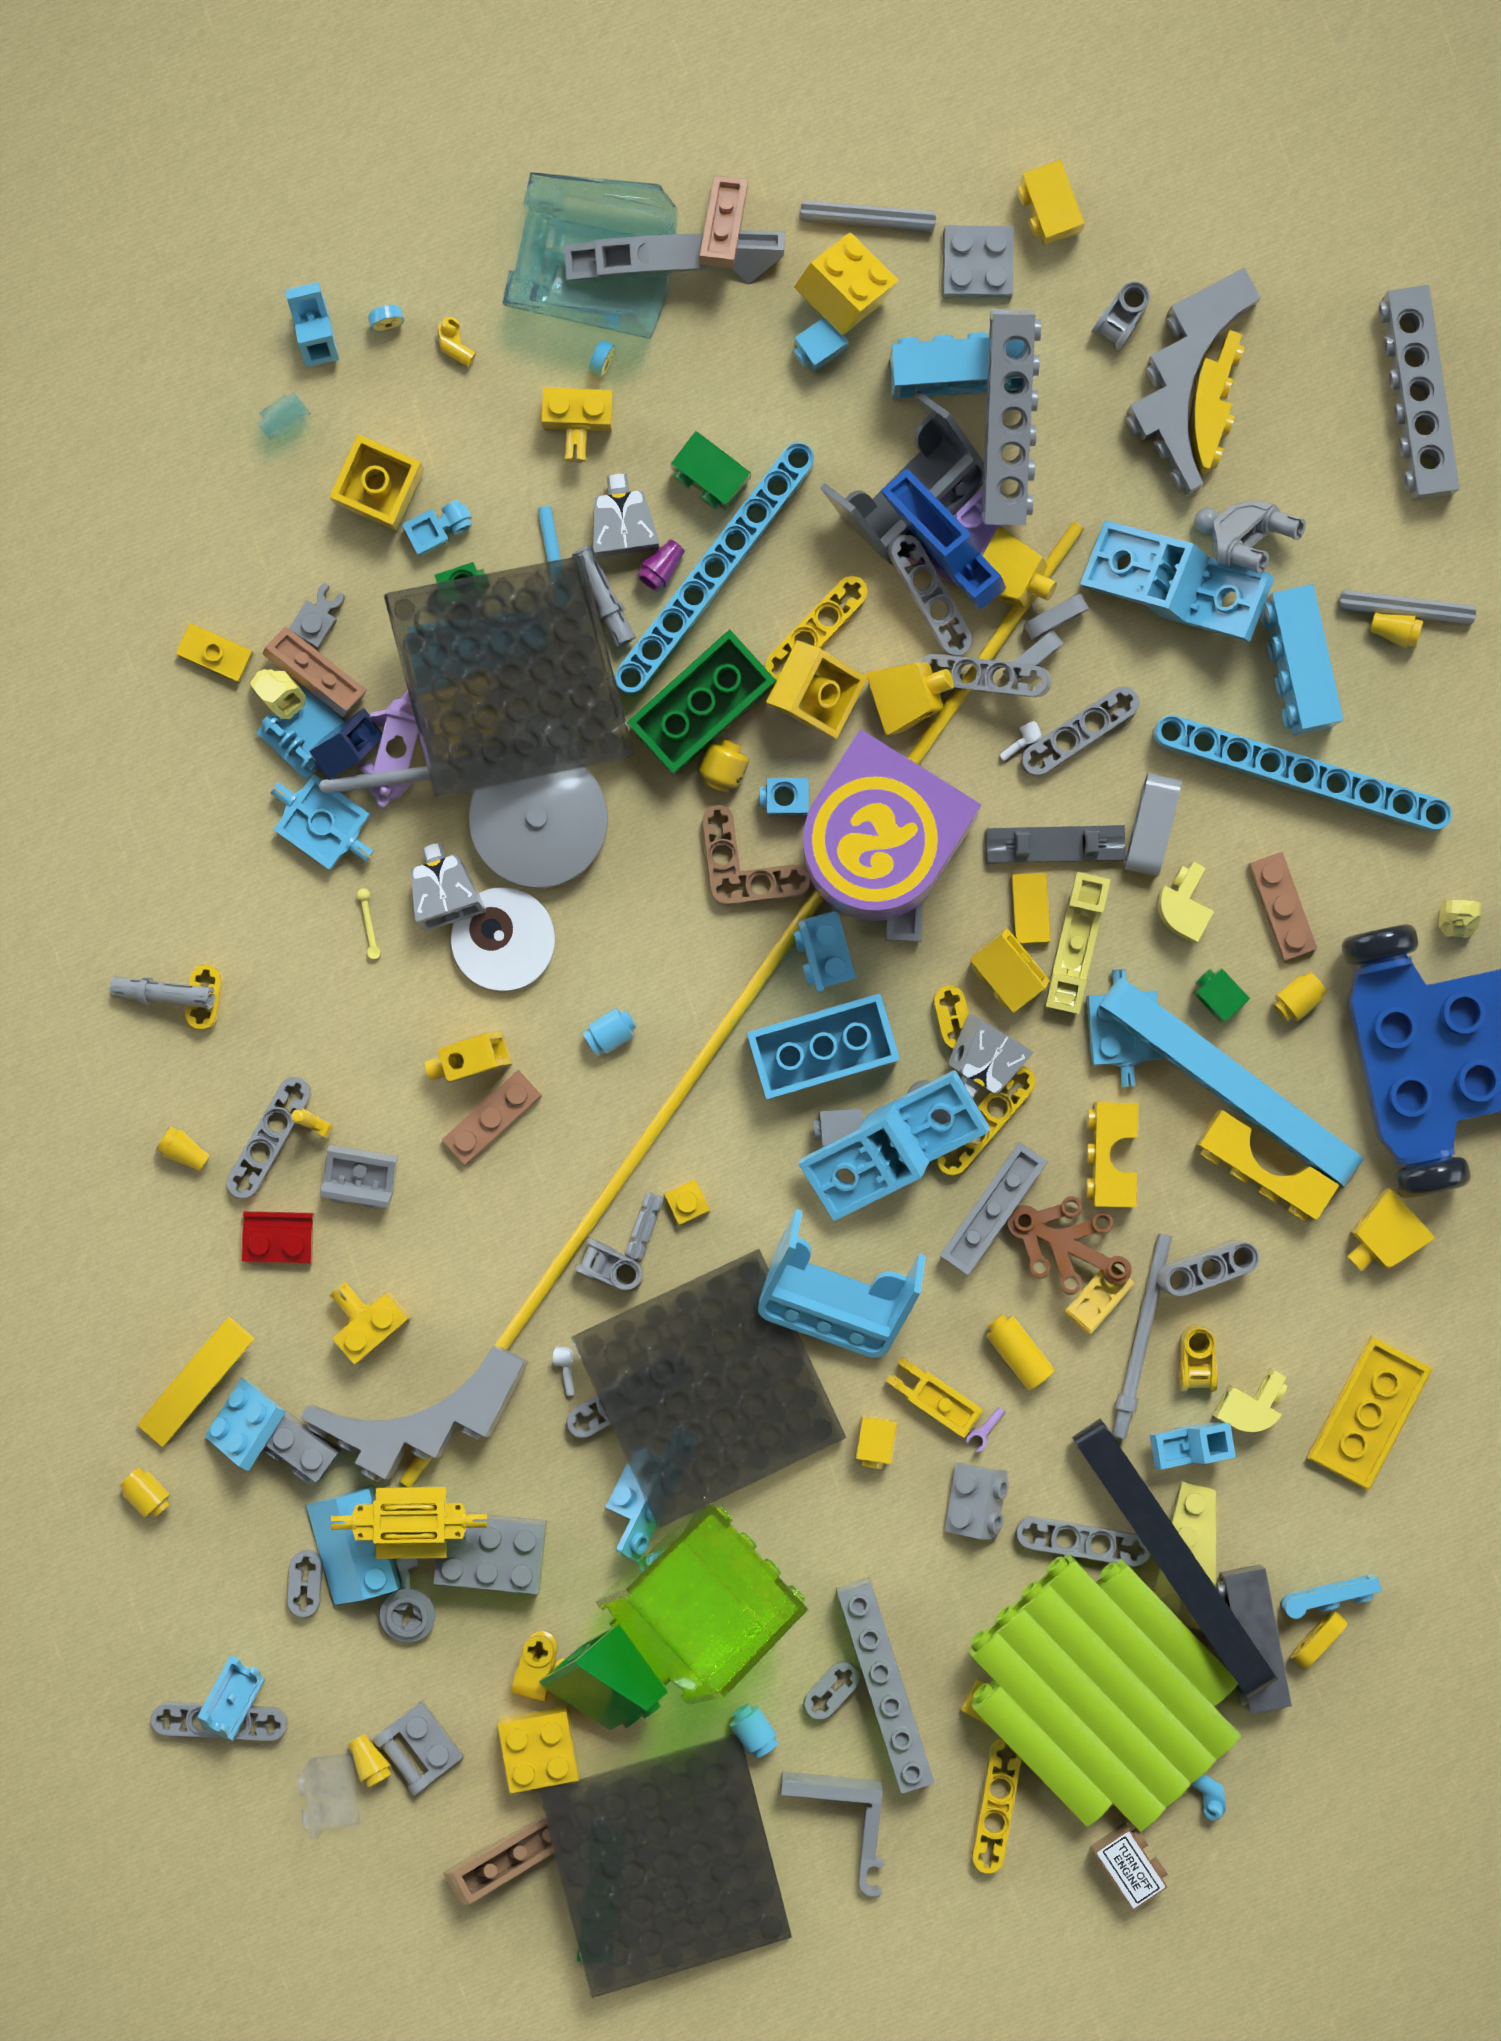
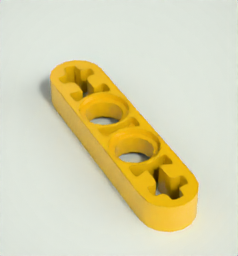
M848 576L842 579L773 650L766 659L765 668L776 681L781 672L777 675L772 672L774 670L772 661L774 659L782 661L788 655V652L783 650L787 645L792 651L795 645V637L799 633L806 632L811 634L814 638V646L821 648L863 605L868 592L865 582L857 576ZM858 585L860 587L858 590L860 598L856 600L852 597L844 604L845 608L850 609L847 613L843 612L839 604L831 601L834 596L837 597L838 601L845 596L846 590L844 586L853 587ZM832 608L837 612L838 621L836 624L828 627L820 623L818 614L822 609Z
M1022 1066L1016 1072L1017 1075L1027 1074L1028 1077L1025 1082L1028 1084L1027 1089L1020 1087L1012 1094L1018 1097L1015 1104H1013L1008 1095L1002 1092L995 1094L990 1091L977 1107L990 1127L989 1132L984 1134L983 1140L979 1143L973 1144L968 1142L964 1144L966 1147L973 1149V1152L970 1156L967 1155L966 1151L960 1154L958 1160L961 1164L958 1168L950 1166L947 1169L944 1166L946 1158L943 1155L936 1158L937 1166L942 1172L948 1175H957L964 1171L1031 1094L1036 1084V1078L1031 1069ZM1011 1078L1004 1086L1006 1090L1011 1088L1014 1080ZM995 1097L1002 1098L1007 1104L1006 1113L999 1118L991 1116L987 1109L989 1101ZM958 1148L950 1151L949 1153H954Z
M1001 1737L992 1743L972 1850V1859L976 1868L985 1874L997 1872L1002 1867L1005 1859L1022 1759L1017 1754L1015 1757L1008 1758L1007 1770H1014L1013 1775L1004 1771H993L994 1766L1001 1769L1002 1758L1001 1755L997 1754V1751L1003 1750L1005 1745H1007ZM998 1778H1003L1010 1784L1009 1793L1003 1797L994 1796L990 1791L992 1782ZM998 1813L1004 1818V1824L1000 1830L990 1831L985 1827L984 1820L988 1814ZM982 1835L990 1839H1001L1000 1844L993 1841L992 1851L998 1857L997 1860H991L989 1865H984L983 1858L978 1857L979 1853L986 1852L988 1845L987 1839L981 1840Z

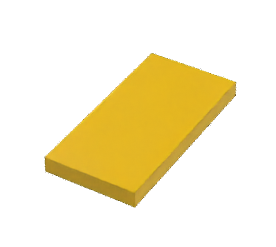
M1370 1335L1306 1458L1369 1491L1433 1368Z

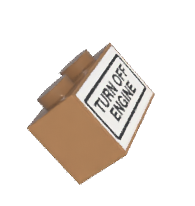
M1124 1823L1091 1845V1847L1134 1911L1168 1888L1162 1879L1168 1874L1157 1857L1150 1860L1143 1850L1148 1844L1137 1828L1131 1831L1127 1824Z

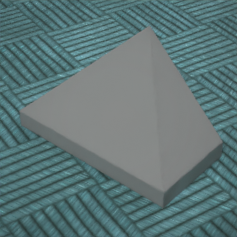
M741 230L733 270L750 284L784 256L785 232Z

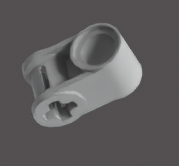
M1138 281L1126 283L1111 305L1102 313L1091 332L1095 335L1100 333L1115 343V348L1120 351L1137 326L1136 323L1145 312L1150 300L1148 288ZM1129 292H1135L1141 296L1142 304L1138 307H1130L1125 303L1124 296Z
M588 1238L587 1244L589 1246L581 1264H576V1271L622 1290L633 1289L642 1282L644 1272L639 1262L617 1252L616 1249ZM597 1253H599L598 1258H597V1260H596L594 1266L592 1267L593 1262H594V1260H595V1258H596V1256H597ZM624 1264L631 1265L636 1271V1278L631 1284H625L618 1278V1270Z

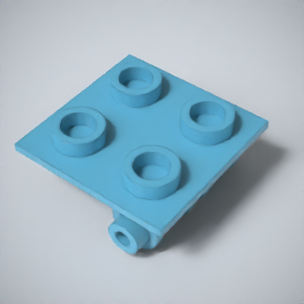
M301 685L300 688L306 695L305 706L289 720L280 719L275 713L273 715L270 713L261 722L262 727L256 733L307 780L317 769L313 756L309 751L324 736L344 721L323 701Z

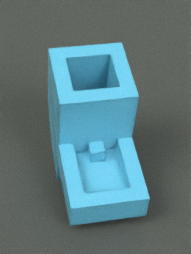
M319 282L285 290L295 324L298 345L306 368L339 360L329 310Z
M1202 1423L1150 1434L1155 1469H1166L1190 1463L1207 1464L1236 1457L1230 1423Z

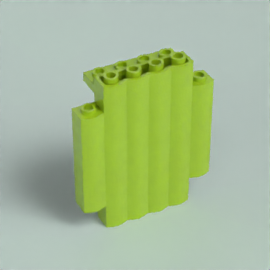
M1067 1553L1063 1558L1060 1556L1053 1560L1046 1569L1047 1574L1038 1582L1032 1581L1023 1589L1022 1597L1013 1606L1007 1605L997 1614L996 1622L988 1630L982 1629L970 1641L971 1646L967 1649L968 1652L994 1679L990 1684L984 1683L975 1691L974 1699L970 1704L978 1715L1087 1827L1097 1821L1114 1804L1142 1832L1155 1822L1168 1806L1179 1799L1193 1782L1204 1775L1218 1758L1228 1752L1241 1737L1236 1728L1215 1707L1234 1690L1238 1683L1223 1664L1122 1558L1117 1563L1111 1562L1100 1573L1101 1578L1096 1582L1077 1560Z

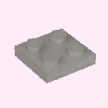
M945 225L944 297L1013 296L1014 226Z

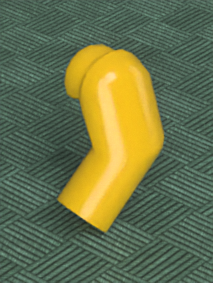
M445 317L439 324L437 331L440 349L446 355L469 367L475 358L476 352L461 344L458 320L454 317Z

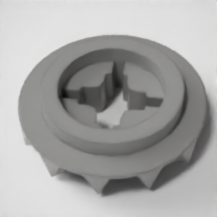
M402 1587L393 1593L390 1592L382 1603L380 1621L384 1630L392 1638L402 1642H414L424 1638L431 1631L435 1622L436 1608L433 1607L430 1596H425L418 1588L406 1589ZM412 1603L414 1608L413 1614L418 1617H411L404 1626L402 1625L404 1621L403 1613L399 1612V1609L405 1610Z

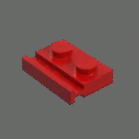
M243 1211L242 1262L313 1263L314 1213Z

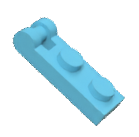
M1374 1574L1289 1593L1282 1598L1281 1607L1291 1618L1298 1619L1305 1614L1306 1609L1319 1607L1320 1611L1332 1610L1340 1607V1601L1353 1599V1603L1366 1602L1374 1599V1593L1382 1591L1379 1578Z

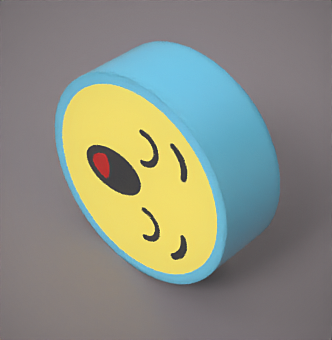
M384 305L372 310L368 315V320L373 331H387L400 326L404 322L401 307L397 305Z
M604 340L597 345L589 364L591 373L600 377L607 373L615 355V345Z

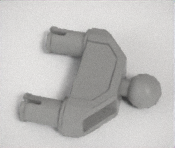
M1261 500L1231 505L1221 515L1213 508H1203L1197 512L1194 519L1195 527L1200 533L1206 535L1213 534V550L1217 564L1229 568L1238 565L1260 574L1267 567L1269 554L1252 547L1264 536L1273 532L1299 540V537H1302L1306 528L1305 519L1282 513L1277 505Z

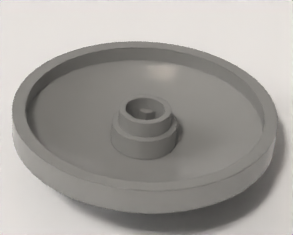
M532 749L509 755L487 771V779L480 780L471 800L469 826L473 843L479 855L495 873L520 886L548 888L574 879L592 864L599 854L606 837L608 812L599 784L581 763L556 751Z

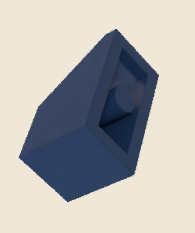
M363 708L324 736L309 752L313 756L317 768L323 771L328 779H331L361 761L381 740L382 732L372 721L366 709Z

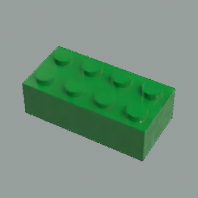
M729 629L627 721V725L671 775L675 777L704 751L708 745L714 742L774 687L776 679Z

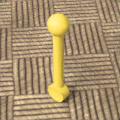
M362 888L358 890L357 898L362 903L369 942L367 955L370 959H378L381 955V950L376 946L368 903L370 891Z

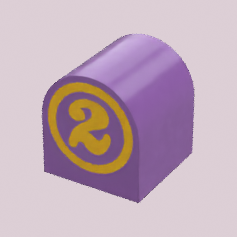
M860 729L813 802L806 818L803 845L811 881L818 893L830 906L852 918L865 921H883L904 915L918 906L930 894L977 820L981 804Z

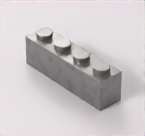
M1259 1564L1220 1572L1222 1581L1216 1582L1217 1590L1278 1678L1249 1699L1241 1687L1237 1685L1236 1690L1240 1706L1246 1705V1709L1251 1714L1292 1706L1266 1568Z

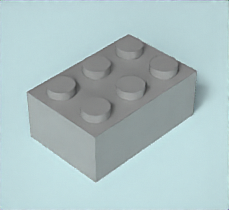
M466 1512V1514H481V1513ZM488 1514V1520H474V1522H488L487 1529L466 1528L463 1539L447 1540V1558H436L433 1584L538 1594L541 1586L547 1520Z

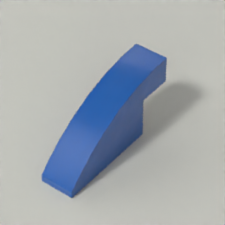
M908 468L881 490L886 500L922 546L979 610L1006 589L1002 576L979 553L972 534Z

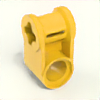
M1190 1325L1181 1334V1361L1179 1365L1181 1392H1187L1188 1388H1209L1210 1391H1217L1218 1374L1215 1338L1202 1325ZM1196 1333H1204L1206 1336V1344L1200 1350H1192L1189 1345L1190 1338Z
M540 1630L534 1632L525 1642L520 1662L515 1672L511 1690L512 1694L546 1702L549 1691L539 1681L552 1671V1666L555 1662L558 1643L552 1633ZM538 1642H542L543 1649L547 1650L542 1656L537 1655V1648L534 1647Z

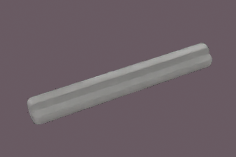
M802 201L800 209L801 220L928 232L934 231L936 222L935 212L817 201Z
M1350 590L1342 591L1339 597V608L1342 610L1416 616V619L1465 625L1474 623L1476 617V607L1473 605Z

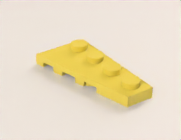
M1181 1480L1171 1522L1216 1587V1490ZM1159 1568L1153 1592L1185 1626L1201 1630Z

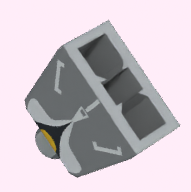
M627 474L607 476L609 495L595 497L593 549L596 558L659 549V539L644 492H629Z
M442 844L426 846L423 849L426 864L411 870L414 915L417 924L422 930L426 932L486 912V908L469 872L459 856L452 855L446 857Z
M969 1013L950 1056L949 1065L963 1074L961 1080L973 1099L981 1085L995 1094L999 1093L1028 1060L1033 1051L972 1013Z

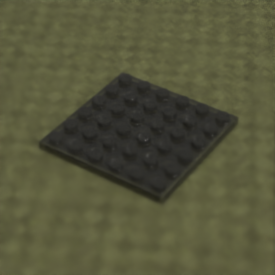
M583 555L388 592L384 595L435 799L626 759L635 755Z
M760 1249L745 1254L571 1336V1340L658 1528L847 1438L799 1333L765 1320L758 1312L760 1296L769 1272Z
M736 1734L579 1779V1781L564 1783L538 1791L591 1998L792 1938L744 1747Z

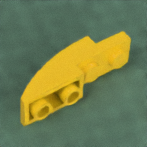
M1229 330L1224 339L1217 362L1207 358L1203 360L1193 394L1191 411L1192 444L1199 473L1205 475L1211 466L1217 468L1224 449L1219 447L1218 444L1222 434H1229L1235 418L1234 415L1229 414L1233 404L1220 400V397L1226 399L1233 383V379L1228 377L1231 366L1239 365L1245 348L1239 345L1243 334Z

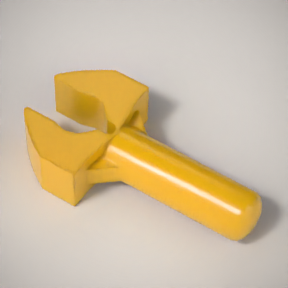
M303 1108L302 1110H295L291 1115L294 1123L305 1126L326 1138L334 1127L330 1122L320 1119L316 1114Z

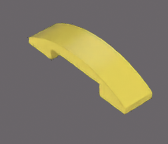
M1076 872L1057 947L1045 1004L1046 1007L1076 1014L1080 1013L1087 984L1088 970L1111 879Z

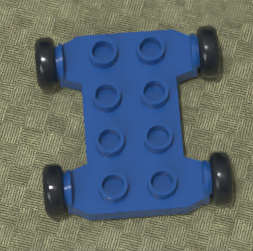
M1409 924L1352 935L1345 938L1342 943L1345 961L1351 965L1360 964V968L1353 969L1354 978L1347 1003L1377 1137L1395 1158L1396 1165H1405L1404 1168L1399 1169L1394 1175L1397 1194L1403 1198L1440 1193L1467 1185L1471 1179L1468 1162L1462 1157L1452 1156L1455 1154L1454 1142L1457 1121L1501 1112V969L1426 985L1415 968L1412 958L1407 956V954L1414 952L1418 947L1417 932Z

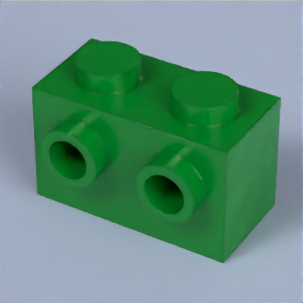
M697 431L693 433L671 462V470L675 472L672 477L684 487L689 489L693 485L702 492L700 498L713 509H717L720 506L726 511L751 479V472Z

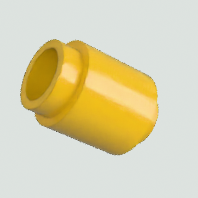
M1308 972L1304 976L1300 974L1275 995L1277 1003L1274 1007L1286 1021L1292 1018L1298 1022L1323 1001L1322 996L1327 993V990L1313 973Z
M140 1467L134 1470L119 1485L124 1491L122 1495L144 1518L151 1514L156 1519L170 1505L166 1499L171 1494L149 1471L144 1472Z

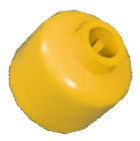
M723 739L721 745L716 743L708 745L699 767L700 775L705 778L703 783L729 793L730 788L740 787L749 765L748 757L741 753L742 745L727 739Z

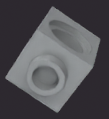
M862 1108L821 1111L820 1119H813L815 1140L822 1139V1146H827L859 1130L863 1123Z

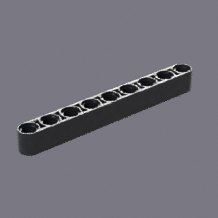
M1099 1418L1074 1435L1072 1439L1248 1699L1276 1681L1278 1678L1102 1419Z

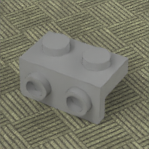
M329 1145L324 1182L320 1189V1196L329 1198L337 1203L348 1201L363 1204L365 1207L372 1209L387 1208L394 1192L398 1156Z
M956 1463L945 1532L981 1540L996 1539L1003 1525L1001 1511L1003 1499L1006 1497L1009 1487L1007 1480L1008 1472L1001 1469H989L965 1463Z

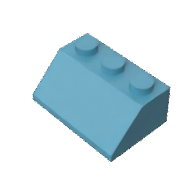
M373 1485L306 1504L334 1605L383 1595L398 1590L402 1585L395 1560L376 1559V1544H373V1541H356L352 1530L331 1531V1524L345 1523L331 1522V1515L352 1516L356 1505L373 1504V1501H376Z

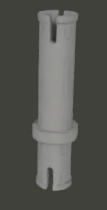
M588 545L576 550L571 556L599 611L597 615L600 621H604L615 647H621L632 642V640L636 639V636L623 613L625 608L622 602H618L603 569L594 555L592 546Z
M114 976L110 983V991H116L111 992L110 996L112 998L138 1000L140 1004L149 1005L150 1002L211 1009L215 1001V994H209L214 992L213 987L154 981L150 977H143L140 980Z

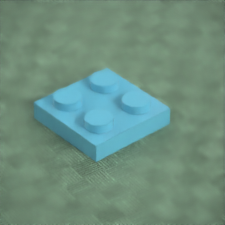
M241 1377L216 1419L212 1422L205 1437L236 1465L249 1471L286 1411L252 1382Z

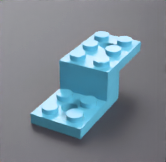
M1105 520L1080 584L1086 589L1144 604L1161 618L1250 642L1274 577L1270 573L1262 571L1260 574L1238 565L1230 568L1219 565L1216 559L1207 556L1193 543ZM1124 555H1131L1129 566L1118 570L1119 559ZM1230 592H1236L1237 598L1234 604L1229 607H1223L1222 601L1224 596Z
M953 1070L868 1113L859 1130L801 1158L798 1164L829 1215L835 1221L922 1178L930 1161L988 1133L990 1127L957 1072ZM937 1109L946 1110L951 1116V1121L948 1123L936 1121L933 1117V1111ZM843 1168L851 1170L855 1175V1181L849 1183L842 1181L838 1176V1170Z

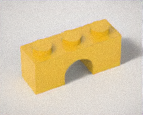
M1094 1102V1109H1088L1087 1129L1093 1130V1144H1087L1086 1159L1087 1164H1093L1092 1178L1086 1179V1199H1092V1206L1137 1207V1172H1122L1116 1169L1110 1160V1150L1119 1139L1138 1138L1139 1103Z

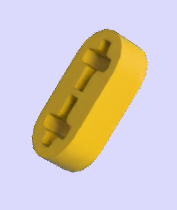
M208 964L195 967L189 979V985L201 987L203 984L199 983L197 979L198 976H204L205 970H210V976L215 978V983L208 985V987L214 988V992L209 994H215V1001L211 1009H205L211 1012L210 1019L205 1018L203 1024H198L199 1020L197 1017H193V1011L199 1010L200 1007L186 1006L185 1018L188 1024L199 1030L213 1027L219 1016L223 976L216 967Z
M946 985L935 993L933 1000L942 1039L949 1048L954 1049L956 1040H949L948 1033L953 1031L951 1020L957 1019L958 1026L962 1029L969 1012L963 992L956 986ZM945 991H950L952 996H958L959 1002L954 1004L956 1014L954 1016H950L947 1006L940 1005L939 1000L944 998Z
M1336 1610L1330 1611L1291 1653L1290 1659L1302 1670L1309 1668L1343 1632L1348 1621Z

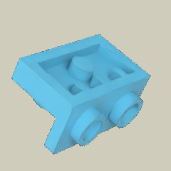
M837 910L797 921L800 931L793 933L798 951H805L809 964L803 965V970L808 985L815 984L817 992L824 991L826 986L856 978Z

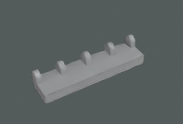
M1019 1142L940 1256L969 1276L1048 1161Z

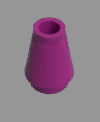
M669 539L666 544L639 565L641 570L637 573V577L653 591L658 592L662 587H667L685 550L677 542Z

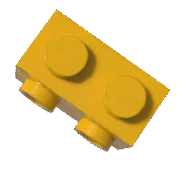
M1061 159L1022 173L1020 185L1017 186L1018 196L1023 206H1029L1032 217L1029 218L1031 231L1035 238H1041L1043 246L1082 232L1085 222Z
M1007 927L976 950L969 959L973 963L971 967L976 976L982 981L987 980L994 989L993 995L998 1003L1004 1008L1009 1007L1013 1013L1043 991L1050 981Z

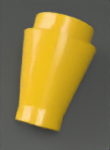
M1375 612L1370 633L1377 634L1405 649L1408 646L1416 648L1424 621L1416 620V616L1390 615Z
M172 1126L168 1128L156 1147V1150L162 1153L161 1157L191 1167L198 1172L210 1155L198 1146L181 1128L177 1130Z
M366 1733L348 1743L360 1783L364 1782L368 1789L392 1775L388 1768L391 1764L369 1740Z

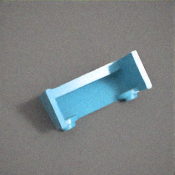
M796 1209L777 1245L760 1296L759 1314L769 1322L867 1357L876 1358L885 1355L892 1346L921 1293L926 1256L919 1253L907 1276L896 1272H883L875 1277L872 1285L808 1263L811 1257V1247L807 1241L798 1237L802 1211Z

